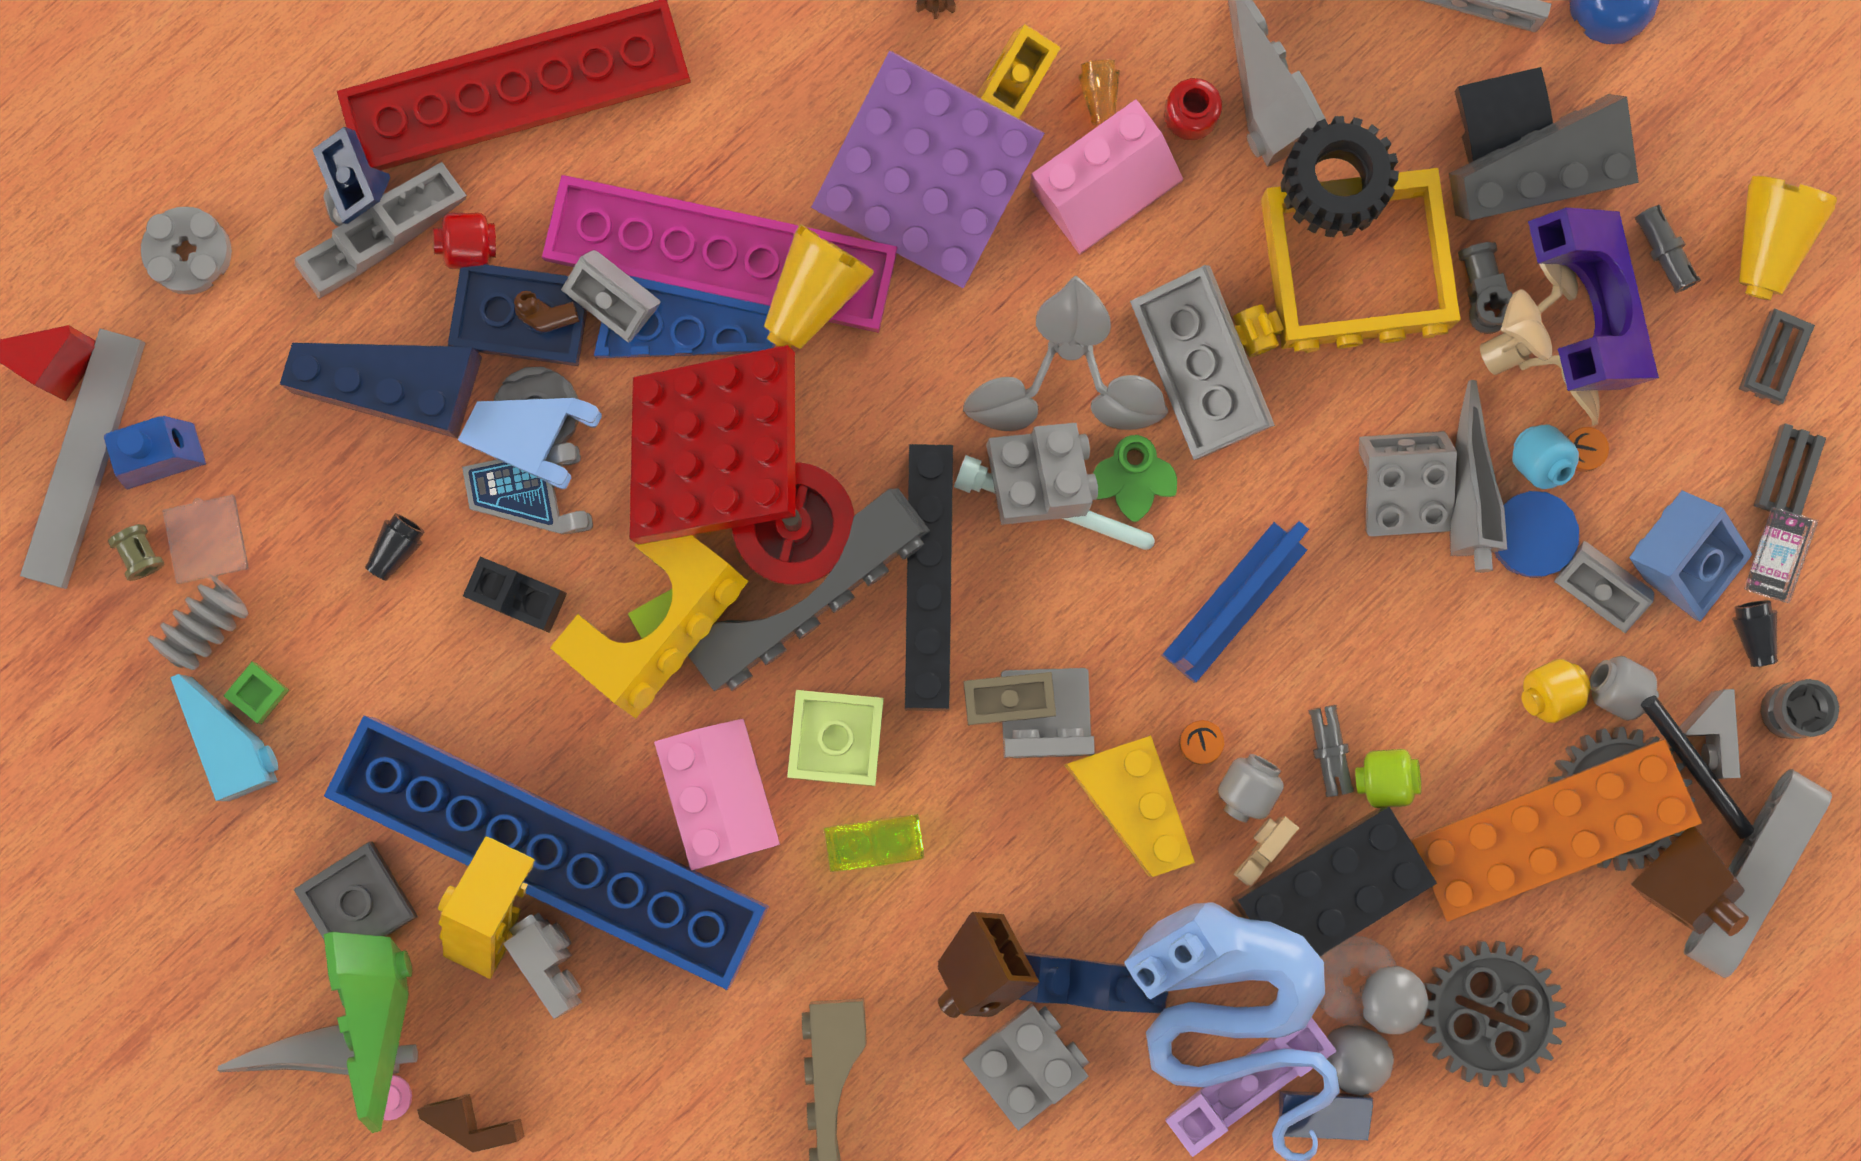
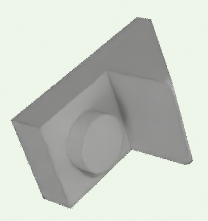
M1734 689L1714 691L1702 701L1679 728L1685 736H1706V744L1702 746L1701 757L1717 779L1741 778Z

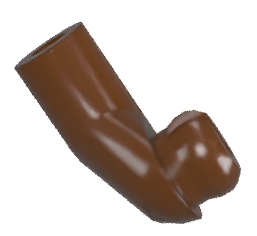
M522 291L514 299L515 313L518 318L539 332H548L580 322L573 301L551 308L537 299L536 294L531 291Z

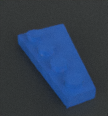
M630 276L657 297L661 303L629 343L601 322L594 357L630 358L746 354L774 348L775 344L767 339L770 331L764 327L770 306Z

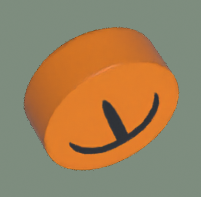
M1582 427L1567 436L1579 451L1576 471H1592L1606 461L1609 454V443L1601 431L1592 427Z
M1199 720L1190 723L1183 729L1179 738V747L1181 753L1188 761L1200 765L1208 764L1215 761L1221 755L1224 749V736L1220 728L1214 723Z

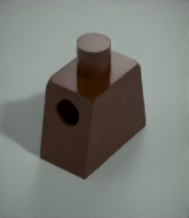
M1696 827L1686 829L1631 883L1648 902L1698 934L1704 933L1715 922L1726 934L1733 936L1749 920V917L1734 904L1743 895L1744 888Z
M972 912L938 961V970L948 988L938 999L940 1009L952 1018H957L960 1014L964 1016H994L1040 983L1004 914Z

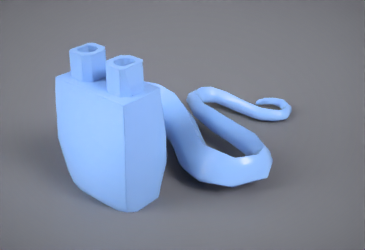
M1213 902L1189 905L1158 921L1143 935L1124 962L1134 981L1149 999L1166 991L1249 980L1269 981L1278 988L1276 1000L1269 1006L1230 1007L1188 1002L1164 1008L1146 1031L1151 1069L1176 1086L1205 1088L1256 1072L1285 1066L1313 1067L1323 1076V1090L1320 1094L1280 1116L1272 1132L1274 1150L1286 1161H1309L1316 1154L1318 1148L1315 1132L1312 1129L1309 1131L1313 1145L1305 1154L1293 1153L1285 1146L1284 1135L1289 1126L1328 1107L1340 1092L1337 1071L1321 1053L1284 1048L1196 1067L1182 1064L1172 1054L1171 1042L1180 1033L1198 1032L1230 1038H1280L1304 1029L1325 995L1323 960L1303 936L1272 922L1237 917Z

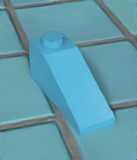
M181 674L170 677L216 801H231L278 782L274 771L278 770V762L270 746H264L263 741L193 677Z

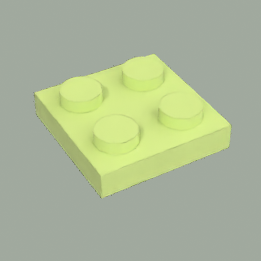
M796 690L787 778L876 786L884 698Z

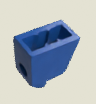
M159 416L104 435L115 476L126 489L141 486L206 464L195 425L191 422ZM174 439H179L180 448L176 445Z

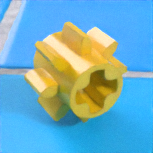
M1257 305L1233 316L1236 331L1249 358L1261 355L1279 346L1276 336L1282 334L1281 331L1285 329L1277 311L1267 314L1263 305Z

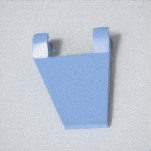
M576 398L477 401L458 441L534 475L557 488L566 489L571 480V475L565 468L546 461V458L567 415L589 427L595 428L599 424L602 414L596 406Z

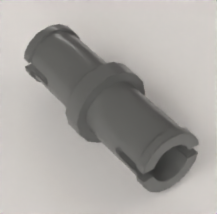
M1661 205L1653 206L1635 217L1636 222L1639 223L1653 249L1650 252L1654 262H1660L1674 288L1675 294L1701 281L1683 250L1685 243L1682 237H1676L1662 211Z
M1337 705L1325 706L1328 725H1324L1321 707L1308 710L1309 715H1311L1317 748L1313 750L1315 759H1320L1326 797L1338 796L1335 777L1339 778L1342 795L1354 792L1345 754L1350 751L1348 743H1343L1337 715Z

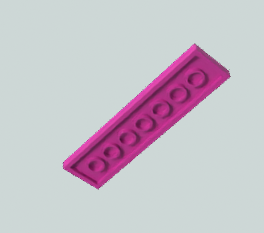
M561 175L542 258L546 262L575 267L581 256L595 250L628 276L770 306L795 231L799 225ZM808 228L817 233L821 239L823 238L835 244L874 270L871 278L828 322L879 333L897 256V246Z

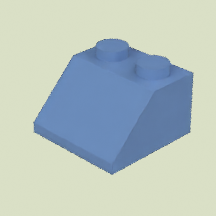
M1682 490L1675 500L1664 509L1660 519L1646 537L1638 542L1635 551L1629 558L1647 583L1693 619L1701 622L1750 559L1752 553L1724 508Z

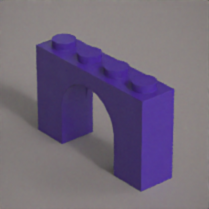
M1565 207L1528 221L1538 264H1559L1572 269L1583 282L1593 307L1595 321L1593 337L1558 348L1567 390H1622L1658 379L1659 375L1620 212Z

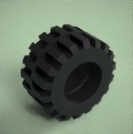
M1334 116L1331 124H1328L1326 119L1316 122L1313 130L1307 128L1301 134L1298 142H1295L1282 170L1284 177L1281 181V192L1287 193L1284 199L1287 210L1293 207L1296 210L1293 218L1299 224L1304 219L1311 223L1307 230L1316 234L1319 228L1326 229V237H1335L1338 231H1342L1343 237L1353 235L1357 228L1363 231L1369 227L1390 201L1395 191L1393 187L1398 181L1399 171L1394 170L1398 160L1396 153L1388 154L1387 152L1391 146L1388 138L1384 137L1379 140L1376 137L1379 129L1373 124L1367 130L1361 127L1362 119L1353 117L1351 123L1348 124L1345 123L1344 116ZM1331 158L1349 162L1360 174L1362 191L1352 196H1337L1328 192L1317 179L1315 172L1316 164Z

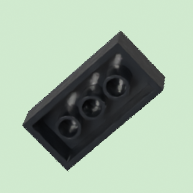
M1390 807L1375 809L1232 898V901L1243 918L1272 922L1303 936L1320 957L1431 888L1437 882Z

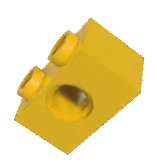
M1026 24L1022 25L1011 35L976 96L1019 119L1061 47Z

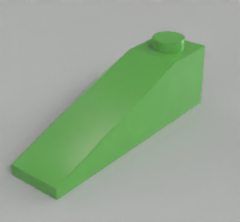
M329 932L324 934L328 976L331 991L338 990L340 1000L345 1008L346 1015L337 1018L340 1033H343L349 1050L354 1051V1056L347 1059V1068L357 1117L371 1133H375L382 1129L409 996L407 977L412 976V964L407 951H401L391 937Z

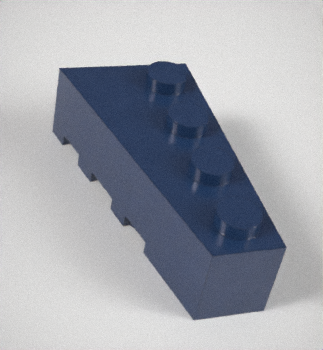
M292 343L280 385L296 395L458 439L482 356L473 347Z

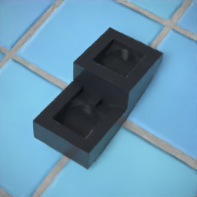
M480 556L463 597L550 633L567 593Z

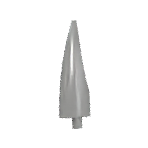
M1469 380L1461 409L1455 443L1457 451L1455 505L1450 525L1451 556L1474 555L1475 572L1485 573L1493 571L1492 553L1507 550L1505 509L1496 483L1488 448L1477 381Z
M334 1025L288 1037L252 1050L219 1065L217 1071L304 1070L349 1075L347 1059L354 1056V1051H350L347 1047L344 1035L340 1033L339 1025ZM416 1044L398 1045L393 1074L399 1073L400 1064L417 1062L418 1049Z

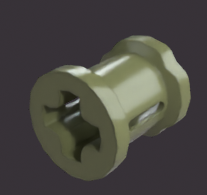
M137 524L123 529L108 540L110 547L117 549L127 569L124 575L128 581H135L149 576L164 566L162 557L155 556L145 536L148 533L145 525Z

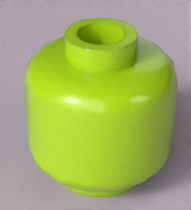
M1405 749L1370 751L1364 759V767H1356L1358 794L1366 793L1368 802L1374 808L1409 806L1413 802L1415 794H1421L1419 760L1411 759L1409 752Z

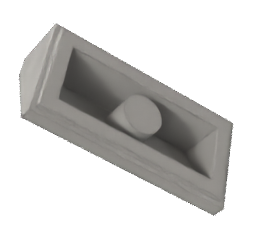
M595 250L579 258L561 289L628 343L633 340L661 303L657 297Z
M1583 541L1577 548L1572 560L1564 566L1554 581L1624 633L1631 628L1654 600V591L1586 541Z

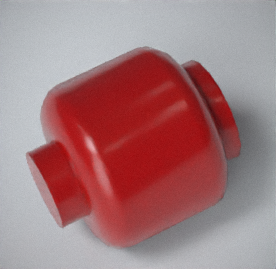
M1189 78L1180 81L1172 88L1166 100L1164 118L1167 127L1174 135L1184 140L1195 141L1204 138L1214 130L1220 118L1222 100L1219 91L1212 83L1204 79Z
M448 213L442 219V228H433L434 254H443L444 263L449 269L487 265L489 258H496L495 224L488 223L486 216L482 213Z

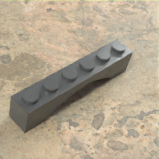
M899 488L888 489L854 516L850 535L839 561L824 582L807 598L788 610L768 618L751 621L726 620L715 623L708 635L701 639L689 653V658L713 691L729 687L731 691L736 690L753 677L749 671L760 661L768 665L786 652L787 649L783 644L796 634L799 639H802L821 624L817 617L829 608L835 613L849 604L855 598L851 591L863 582L869 587L889 572L886 564L898 555L904 560L918 551L924 545L920 538L930 530Z

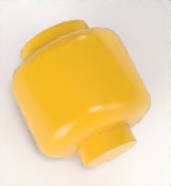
M1556 659L1530 671L1525 676L1523 682L1524 692L1521 695L1522 703L1531 715L1537 716L1547 723H1557L1580 712L1587 705L1588 694L1591 690L1590 681L1579 665L1572 664L1564 659Z

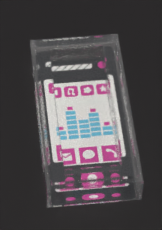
M1772 507L1744 590L1790 604L1818 520Z

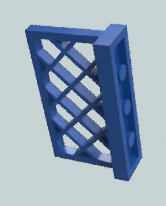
M1298 521L1290 529L1284 531L1273 522L1161 656L1193 683H1196L1305 554L1307 549L1299 541L1308 532L1309 528Z

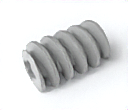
M211 574L210 576L215 584L213 589L202 584L197 586L203 597L201 601L190 597L185 599L191 611L189 614L176 609L172 612L178 622L176 627L164 622L160 624L166 638L161 640L152 635L148 637L152 646L177 667L183 668L184 666L191 670H196L200 663L195 653L208 657L212 652L207 640L215 644H221L224 641V636L219 627L227 631H233L236 628V623L232 615L246 618L249 614L244 602L236 593Z

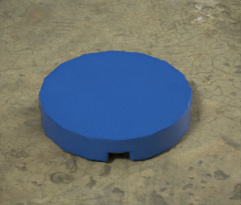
M1528 491L1513 496L1503 504L1505 509L1507 550L1494 553L1507 570L1529 578H1542L1560 571L1572 560L1579 545V525L1574 512L1562 499L1547 492Z

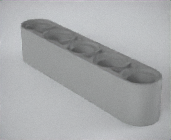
M1793 769L1786 771L1782 775L1752 825L1754 832L1744 839L1728 868L1745 890L1743 895L1734 904L1749 917L1748 922L1733 936L1726 934L1715 922L1702 934L1692 931L1684 948L1686 956L1723 978L1729 977L1736 970L1825 814L1832 799L1830 791Z

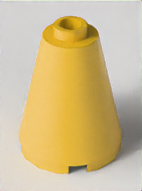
M1752 176L1748 185L1739 283L1747 286L1745 294L1771 301L1773 294L1782 295L1835 210L1837 197L1810 186L1800 184L1797 187L1785 184L1786 180Z
M801 224L795 231L764 323V327L770 331L767 336L769 341L779 347L788 345L790 348L795 346L799 349L849 301L874 273V270L869 268V266L835 244L823 238L821 239L817 233Z

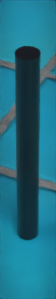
M1655 695L1646 698L1641 703L1643 710L1740 839L1749 837L1754 832V827L1659 699Z

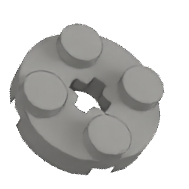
M176 207L162 214L152 216L147 222V230L143 235L141 243L142 262L149 276L172 292L188 295L204 292L213 286L212 282L221 273L224 275L228 269L232 254L229 236L218 221L207 212L194 207ZM188 240L197 249L196 252L189 253L187 261H182V257L176 254V250L181 246L182 242Z

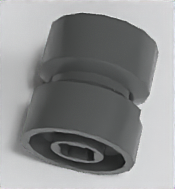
M1805 679L1779 684L1770 689L1762 700L1760 713L1763 723L1768 730L1780 738L1798 739L1823 735L1833 728L1839 715V703L1837 696L1828 685L1818 680Z

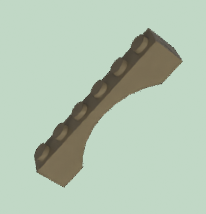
M864 998L811 1001L809 1004L810 1012L802 1013L803 1040L811 1039L812 1057L804 1058L806 1085L814 1084L815 1102L807 1103L808 1130H816L817 1148H809V1161H841L837 1140L838 1106L849 1072L867 1044Z

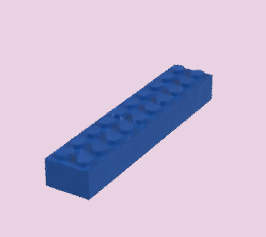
M363 715L324 794V797L467 866L471 863L485 836L535 859L532 870L523 882L528 884L526 894L726 990L732 986L769 908L768 905L695 870L691 871L689 867L374 717Z

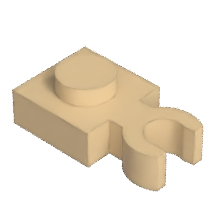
M1286 816L1278 817L1276 821H1273L1271 818L1267 819L1253 837L1258 842L1253 848V852L1233 875L1247 886H1252L1265 867L1275 859L1299 827Z

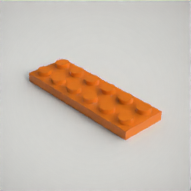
M1661 739L1414 837L1412 841L1437 882L1432 888L1446 921L1449 922L1694 827L1702 822L1666 740Z

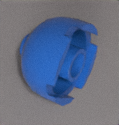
M1570 0V13L1573 20H1578L1580 26L1585 29L1584 34L1590 39L1604 44H1623L1634 36L1639 35L1648 26L1655 16L1660 0Z

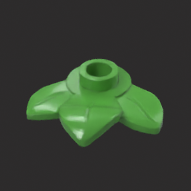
M1131 435L1123 438L1117 444L1113 456L1101 461L1093 472L1098 484V497L1096 500L1115 496L1116 503L1121 512L1132 522H1138L1146 515L1155 495L1174 497L1177 492V476L1171 464L1158 458L1152 442L1140 435ZM1131 450L1139 451L1143 457L1142 462L1138 465L1130 464L1127 460V453Z

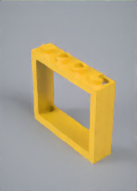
M1438 168L1399 172L1398 181L1393 187L1395 191L1390 201L1417 197L1424 198L1440 309L1299 326L1283 215V213L1296 212L1294 207L1287 210L1284 203L1287 193L1281 192V186L1266 188L1261 198L1275 306L1285 329L1280 334L1281 349L1294 348V352L1305 351V353L1319 350L1320 344L1336 343L1337 348L1340 349L1352 348L1362 345V339L1378 337L1380 343H1394L1405 340V334L1422 332L1423 338H1433L1435 335L1448 334V329L1453 328L1460 321ZM1361 177L1319 182L1324 189L1337 196H1352L1362 191Z

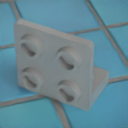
M1446 432L1359 437V454L1367 469L1365 530L1368 536L1450 531L1451 516L1455 505L1457 451Z
M1088 669L1004 670L1001 673V677L1052 672L1056 717L1002 722L1004 758L1091 756L1095 754L1094 736H1091Z

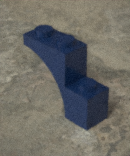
M1024 952L1040 983L1020 997L1019 1000L1036 1003L1070 1004L1121 1012L1161 1013L1166 1008L1168 991L1149 999L1134 981L1125 964Z

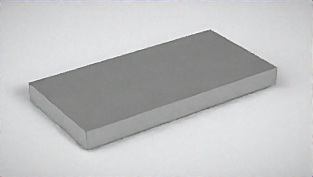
M1210 265L1197 268L1130 301L1194 460L1201 459L1275 426Z

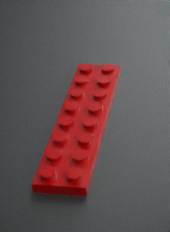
M657 0L338 90L337 95L346 127L355 130L369 166L382 171L689 84L691 80L668 1Z

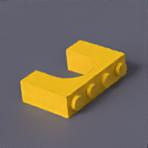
M693 535L634 545L668 574L672 584L673 594L670 609L662 623L651 634L634 642H615L577 614L550 647L614 704L635 719L643 709L652 703L657 692L671 675L680 669L685 658L699 641L708 635L712 625L726 608L738 598L740 591L749 582L729 563Z

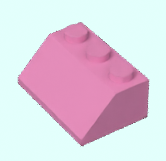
M1135 99L1031 174L1029 188L1077 252L1082 254L1181 183L1183 177L1162 132L1137 99Z
M744 719L695 729L654 742L691 871L780 845Z

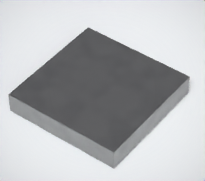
M373 842L366 843L293 889L323 939L324 934L329 932L386 937L418 917Z

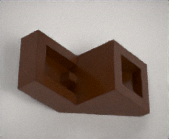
M470 1094L427 1104L418 1109L419 1119L471 1152L518 1142L524 1137L521 1119L477 1129Z

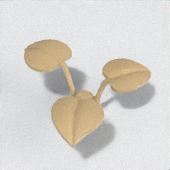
M1539 264L1547 279L1553 284L1551 295L1538 306L1523 289L1516 291L1512 295L1501 327V332L1504 333L1480 345L1482 359L1492 374H1500L1517 365L1522 371L1532 366L1548 364L1558 365L1562 369L1560 356H1552L1551 339L1541 322V313L1558 300L1562 293L1569 301L1576 298L1578 283L1575 272L1572 269L1559 264ZM1533 353L1538 358H1529V355ZM1562 369V370H1561V374H1562V378H1563V380H1564V382H1565L1564 373H1563V369ZM1598 390L1570 391L1591 418L1592 426L1597 425L1600 409Z

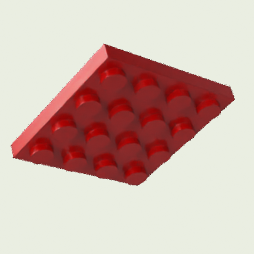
M785 345L633 377L629 539L639 545L796 517L795 351Z

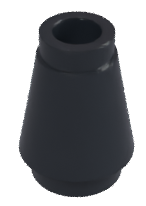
M395 513L390 521H384L365 568L376 577L388 581L390 576L422 545L420 539L424 534V530L408 518Z
M1754 601L1735 606L1736 617H1733L1732 620L1746 654L1750 659L1751 667H1761L1777 663V610H1772L1771 601Z

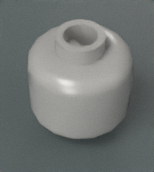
M1625 656L1603 660L1594 669L1589 680L1594 703L1627 721L1637 719L1641 715L1646 714L1641 707V703L1646 698L1653 695L1657 698L1659 697L1655 673Z
M1250 754L1248 758L1240 757L1235 759L1218 787V794L1226 803L1224 811L1233 818L1245 823L1250 817L1254 819L1266 818L1284 789V784L1279 777L1280 769L1255 754Z

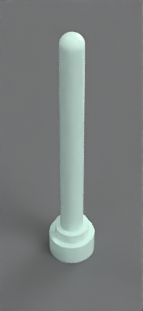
M965 455L954 488L970 493L971 489L980 492V489L995 493L992 474L987 472L988 468L981 465V460ZM1088 511L1086 516L1062 518L1144 550L1151 549L1155 543L1152 534L1092 511Z

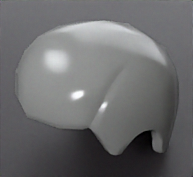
M1392 966L1378 969L1365 983L1362 993L1363 1017L1381 1033L1400 1035L1414 1030L1424 1020L1429 1004L1425 985L1413 972L1403 967Z
M1348 1024L1333 1030L1327 1037L1337 1050L1327 1060L1337 1071L1339 1088L1354 1095H1366L1379 1091L1391 1077L1394 1064L1393 1051L1388 1046V1041L1380 1034L1358 1024Z

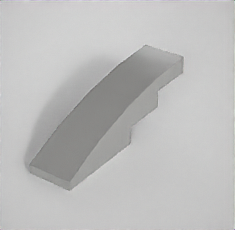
M443 162L383 194L379 203L349 224L344 223L333 229L332 238L296 257L295 266L320 299L359 276L417 237L466 200L467 195Z

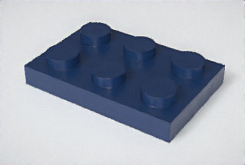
M486 264L460 268L448 346L473 347L478 353L579 366L587 310L561 290L569 276ZM522 291H531L536 294L537 299L551 308L573 301L580 322L548 332H539L518 318L515 313L514 299Z

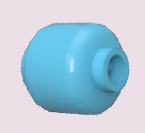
M1549 424L1529 427L1520 433L1514 443L1512 462L1529 482L1540 489H1550L1567 483L1573 477L1579 461V451L1575 444L1558 428Z

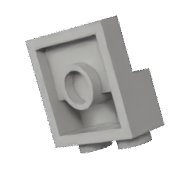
M1077 423L1036 426L1031 434L988 439L986 447L1001 525L1087 515L1093 503L1092 500H1096L1098 497V484L1095 474H1087L1084 460L1089 459L1090 445L1087 435L1079 434Z
M540 913L534 916L531 914L511 927L509 930L513 937L503 944L553 1019L568 1013L582 1003L577 996L582 991L578 982L569 970L566 969L561 972L558 967L559 964L572 956L567 949L571 945V941L563 928L557 922L551 925L548 919L544 920Z
M1032 1003L963 1058L966 1065L1018 1131L1052 1103L1056 1104L1089 1077L1083 1067L1090 1063L1073 1041L1065 1046L1055 1032L1061 1028V1025L1046 1006L1038 1011Z

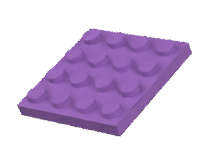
M889 51L811 208L875 242L897 246V254L964 288L1045 133L893 51Z

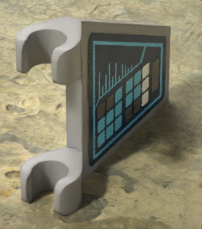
M572 443L553 446L546 458V461L559 466L577 464L581 460L579 448ZM498 459L462 467L469 508L471 510L563 535L585 532L593 528L592 516L585 511H575L560 516L554 486L534 475Z

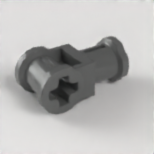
M1495 242L1472 245L1458 252L1459 260L1465 262L1470 286L1467 288L1471 304L1469 320L1477 331L1484 334H1493L1501 330L1507 306L1513 295L1507 288L1504 273L1499 274L1494 255L1497 251ZM1488 303H1490L1492 309L1500 310L1497 317H1495L1493 311H1485L1484 308Z

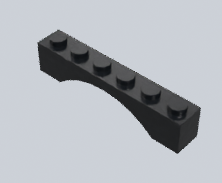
M909 444L908 502L930 531L920 538L924 545L907 558L905 711H949L953 445Z

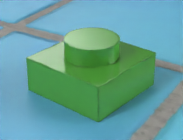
M251 662L224 694V697L254 722L262 724L289 692V689L260 665Z

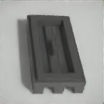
M1774 308L1771 310L1739 390L1744 392L1751 391L1755 393L1754 396L1761 399L1768 398L1771 400L1770 403L1778 406L1783 404L1815 325ZM1781 322L1783 326L1760 383L1755 382L1777 326ZM1793 328L1799 330L1776 390L1770 388L1771 382Z
M1786 423L1780 425L1754 506L1772 513L1776 509L1801 517L1826 437L1810 435L1809 431L1793 429L1792 425ZM1792 439L1795 440L1774 503L1769 501L1788 441ZM1805 445H1809L1802 466V470L1790 506L1788 508L1786 507V504L1805 449Z

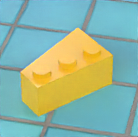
M1151 735L1064 765L1148 876L1155 877L1195 863Z
M485 836L457 887L450 885L439 903L438 910L442 912L438 925L442 926L439 939L442 940L443 957L486 978H492L507 951L503 943L513 937L509 929L517 924L521 909L513 906L515 896L523 898L526 893L528 884L523 882L532 870L535 859Z

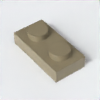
M1052 672L963 681L968 726L1056 717Z

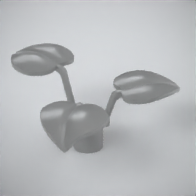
M1077 276L1071 278L1059 292L1046 300L1037 311L1036 327L1049 342L1048 351L1032 386L1025 389L1024 384L1014 377L995 378L975 389L967 397L963 405V412L968 417L996 430L1016 431L1029 426L1038 415V404L1031 397L1038 393L1055 353H1058L1066 360H1077L1083 355L1086 356L1095 388L1101 393L1092 400L1091 411L1103 424L1120 430L1140 429L1157 423L1168 413L1161 390L1144 377L1137 375L1121 376L1112 380L1108 387L1102 382L1093 354V345L1101 343L1109 335L1111 328L1110 316L1100 298Z

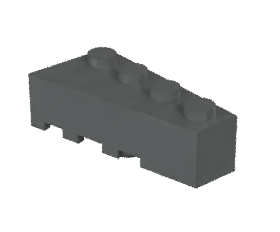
M1607 94L1595 100V103L1579 111L1575 110L1559 118V121L1539 131L1535 130L1521 137V140L1503 149L1499 148L1449 173L1455 216L1467 220H1475L1639 183L1627 96Z

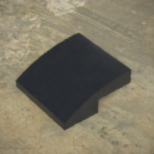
M1541 67L1458 86L1454 91L1465 129L1462 140L1469 163L1499 148L1503 149L1535 130L1539 131L1553 124L1549 97Z

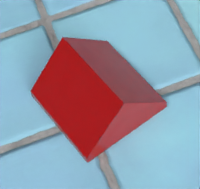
M70 325L0 339V363L34 386L67 401L85 375L92 351L95 348V340Z

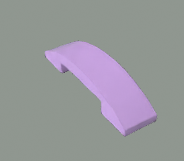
M1311 1017L1304 1029L1286 1037L1269 1038L1246 1055L1286 1048L1318 1052L1327 1059L1337 1050ZM1285 1066L1256 1072L1205 1088L1202 1087L1172 1112L1165 1121L1193 1157L1225 1134L1230 1125L1298 1075L1300 1077L1304 1076L1313 1067Z

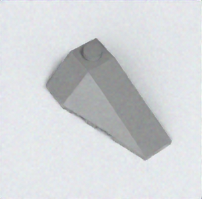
M1228 0L1249 131L1247 141L1253 154L1257 158L1262 156L1268 167L1288 157L1301 134L1307 128L1313 130L1316 122L1326 118L1300 71L1293 74L1289 72L1285 59L1286 50L1281 42H1270L1266 37L1268 35L1266 20L1253 0Z

